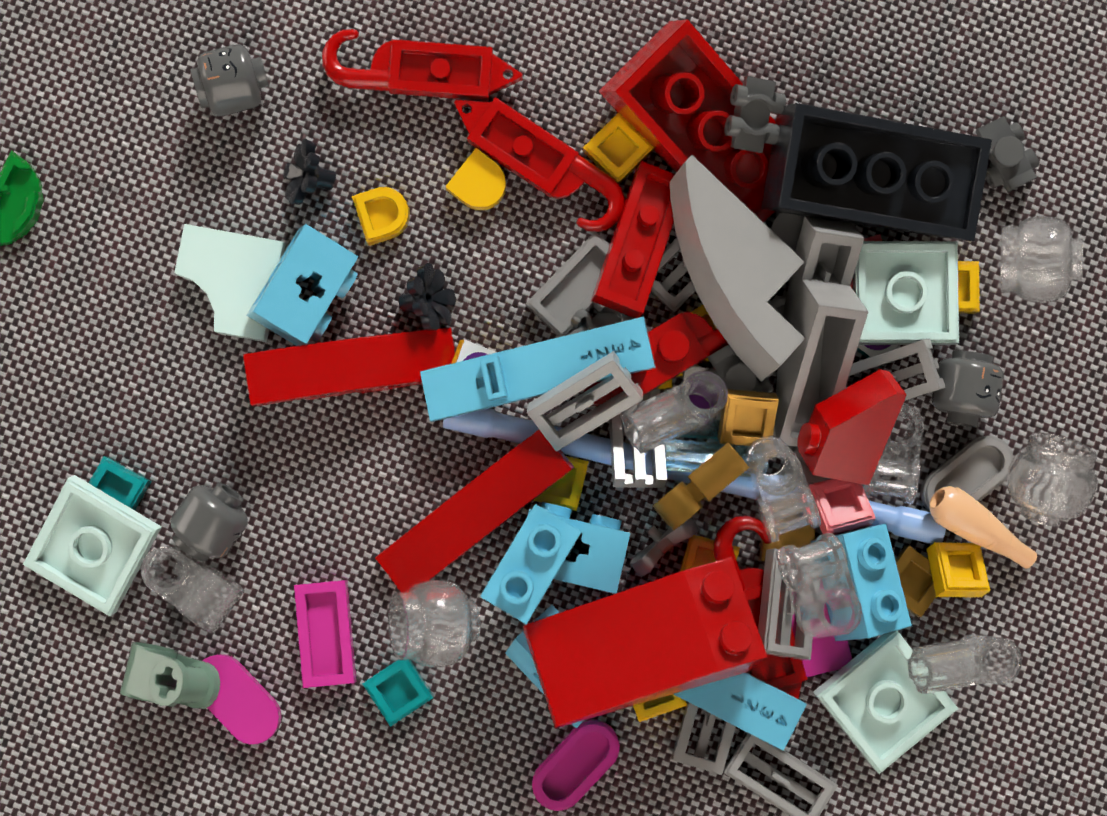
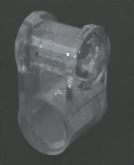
M903 404L899 415L907 423L908 430L906 436L899 442L888 439L869 486L863 484L862 486L867 498L871 494L898 497L902 499L904 504L911 505L916 498L919 484V459L924 422L920 413L915 408ZM886 475L897 477L898 482L880 479L879 476Z
M767 436L756 440L748 449L746 464L749 466L748 471L757 497L758 512L769 541L771 543L777 542L781 534L808 525L813 529L821 527L819 512L811 490L807 485L802 464L787 443L780 438ZM778 456L785 457L784 465L780 471L770 475L763 474L764 465L768 460Z
M824 533L817 537L816 542L798 548L794 545L780 548L777 555V564L782 580L787 587L795 612L796 622L800 630L807 636L815 639L845 635L854 631L861 621L862 609L847 567L846 553L839 539L832 533ZM815 560L814 564H809L810 561ZM825 603H828L832 609L833 618L831 624L827 622L824 616Z
M170 545L154 549L145 556L141 564V576L145 585L175 606L191 622L210 633L216 632L244 593V589L229 576L215 567L189 556L178 546ZM174 558L177 562L173 569L179 576L178 578L172 577L164 580L161 576L165 569L159 563L160 561Z

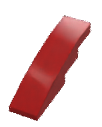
M450 327L438 330H420L343 339L243 354L250 405L256 407L299 399L313 400L356 392L363 394L422 384L420 371L451 364L455 355L452 328Z
M537 430L376 556L375 559L403 596L407 598L468 552L491 532L507 522L575 467L561 449L556 452L542 432Z

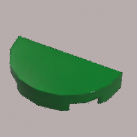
M12 150L0 171V246L10 245L27 235L38 221L44 201L42 183L33 166Z

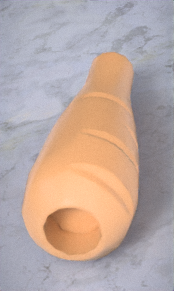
M952 486L943 487L937 490L931 497L929 502L930 514L936 523L948 531L976 545L1003 555L1025 569L1030 568L1035 563L1037 553L1022 543L986 507L962 489Z

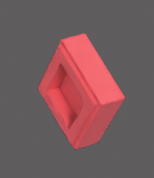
M830 479L810 484L806 490L807 497L824 538L871 526L876 519L862 484Z

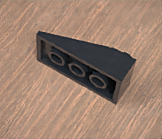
M801 103L786 105L783 112L777 114L775 124L779 125L780 133L777 143L771 147L761 209L956 240L975 241L992 139Z

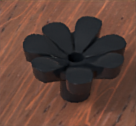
M306 138L295 148V164L287 163L284 167L283 179L291 180L285 191V198L289 200V204L301 205L307 193H314L316 187L331 190L335 184V171L319 167L320 156L315 153L316 145Z
M426 263L418 267L416 277L407 281L408 293L400 295L399 306L404 313L414 312L416 316H421V323L425 330H438L439 325H451L452 316L449 309L445 306L456 304L455 292L452 289L443 290L442 287L445 284L443 272L440 269L434 270L431 263Z

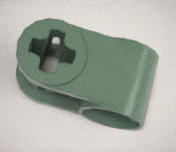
M132 642L120 690L121 695L152 702L160 706H174L179 703L199 709L211 706L216 700L220 691V677L215 666L208 662L178 654V651L167 647Z

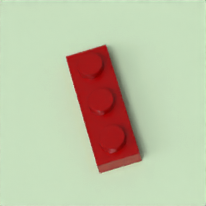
M641 161L636 168L591 298L592 302L635 319L640 318L644 313L674 223L670 199V181L675 174L644 161Z

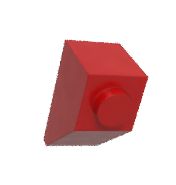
M880 369L815 405L809 422L804 423L801 427L797 441L798 451L812 475L869 486L907 396L890 371Z

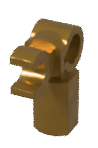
M727 443L687 476L691 481L689 484L686 485L681 481L656 502L653 507L674 531L703 507V504L700 502L703 498L708 502L744 473L749 466L736 450Z

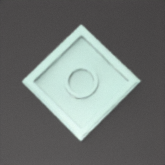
M864 241L853 275V291L868 310L858 345H909L924 339H930L932 345L958 344L957 241Z
M74 475L65 482L23 565L106 615L111 616L117 612L162 527Z
M897 630L881 635L813 691L814 695L878 774L883 772L958 710V707Z

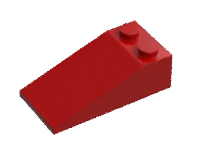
M688 19L669 21L599 90V93L617 113L627 120L654 147L653 150L676 173L684 162L693 155L764 223L775 212L761 209L772 144L764 143L762 153L731 148L732 137L725 135L724 128L728 116H734V109L736 105H732L730 102L734 85H743V83ZM770 116L768 123L775 124L776 121Z
M732 557L683 570L523 626L555 729L749 672L768 657Z

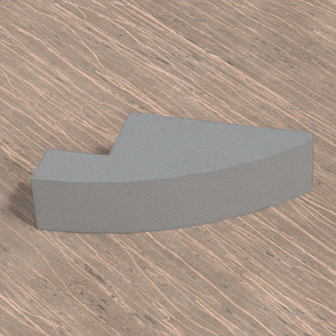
M691 155L670 181V199L674 226L682 257L697 295L714 325L735 354L762 382L779 368L805 340V337L768 303L774 294L802 266L804 261Z
M804 216L795 251L804 263L789 279L783 317L805 337V340L777 369L776 395L779 401L775 419L776 442L779 445L798 447L797 441L800 429L804 423L809 422L815 405L845 389L868 315V310L850 286L864 242V237L853 223Z

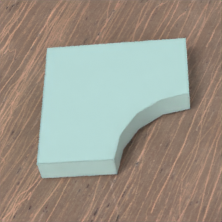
M184 224L174 273L195 282L207 294L214 310V332L267 342L269 329L246 315L284 254L286 244L283 241Z

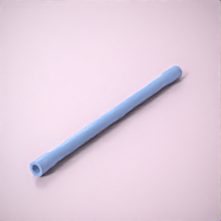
M492 408L443 420V428L483 438L494 437L519 444L539 430L532 420L499 413ZM554 426L557 431L562 429V427ZM585 434L561 449L565 455L612 465L610 439ZM623 442L625 469L634 471L632 444ZM644 447L646 474L653 475L651 449ZM665 452L667 479L683 481L689 484L691 481L687 476L705 461ZM745 471L721 491L814 513L806 490L800 489L798 483ZM869 501L876 519L868 527L886 524L888 531L899 537L929 544L943 541L946 529L935 522L930 512L906 506L895 507Z

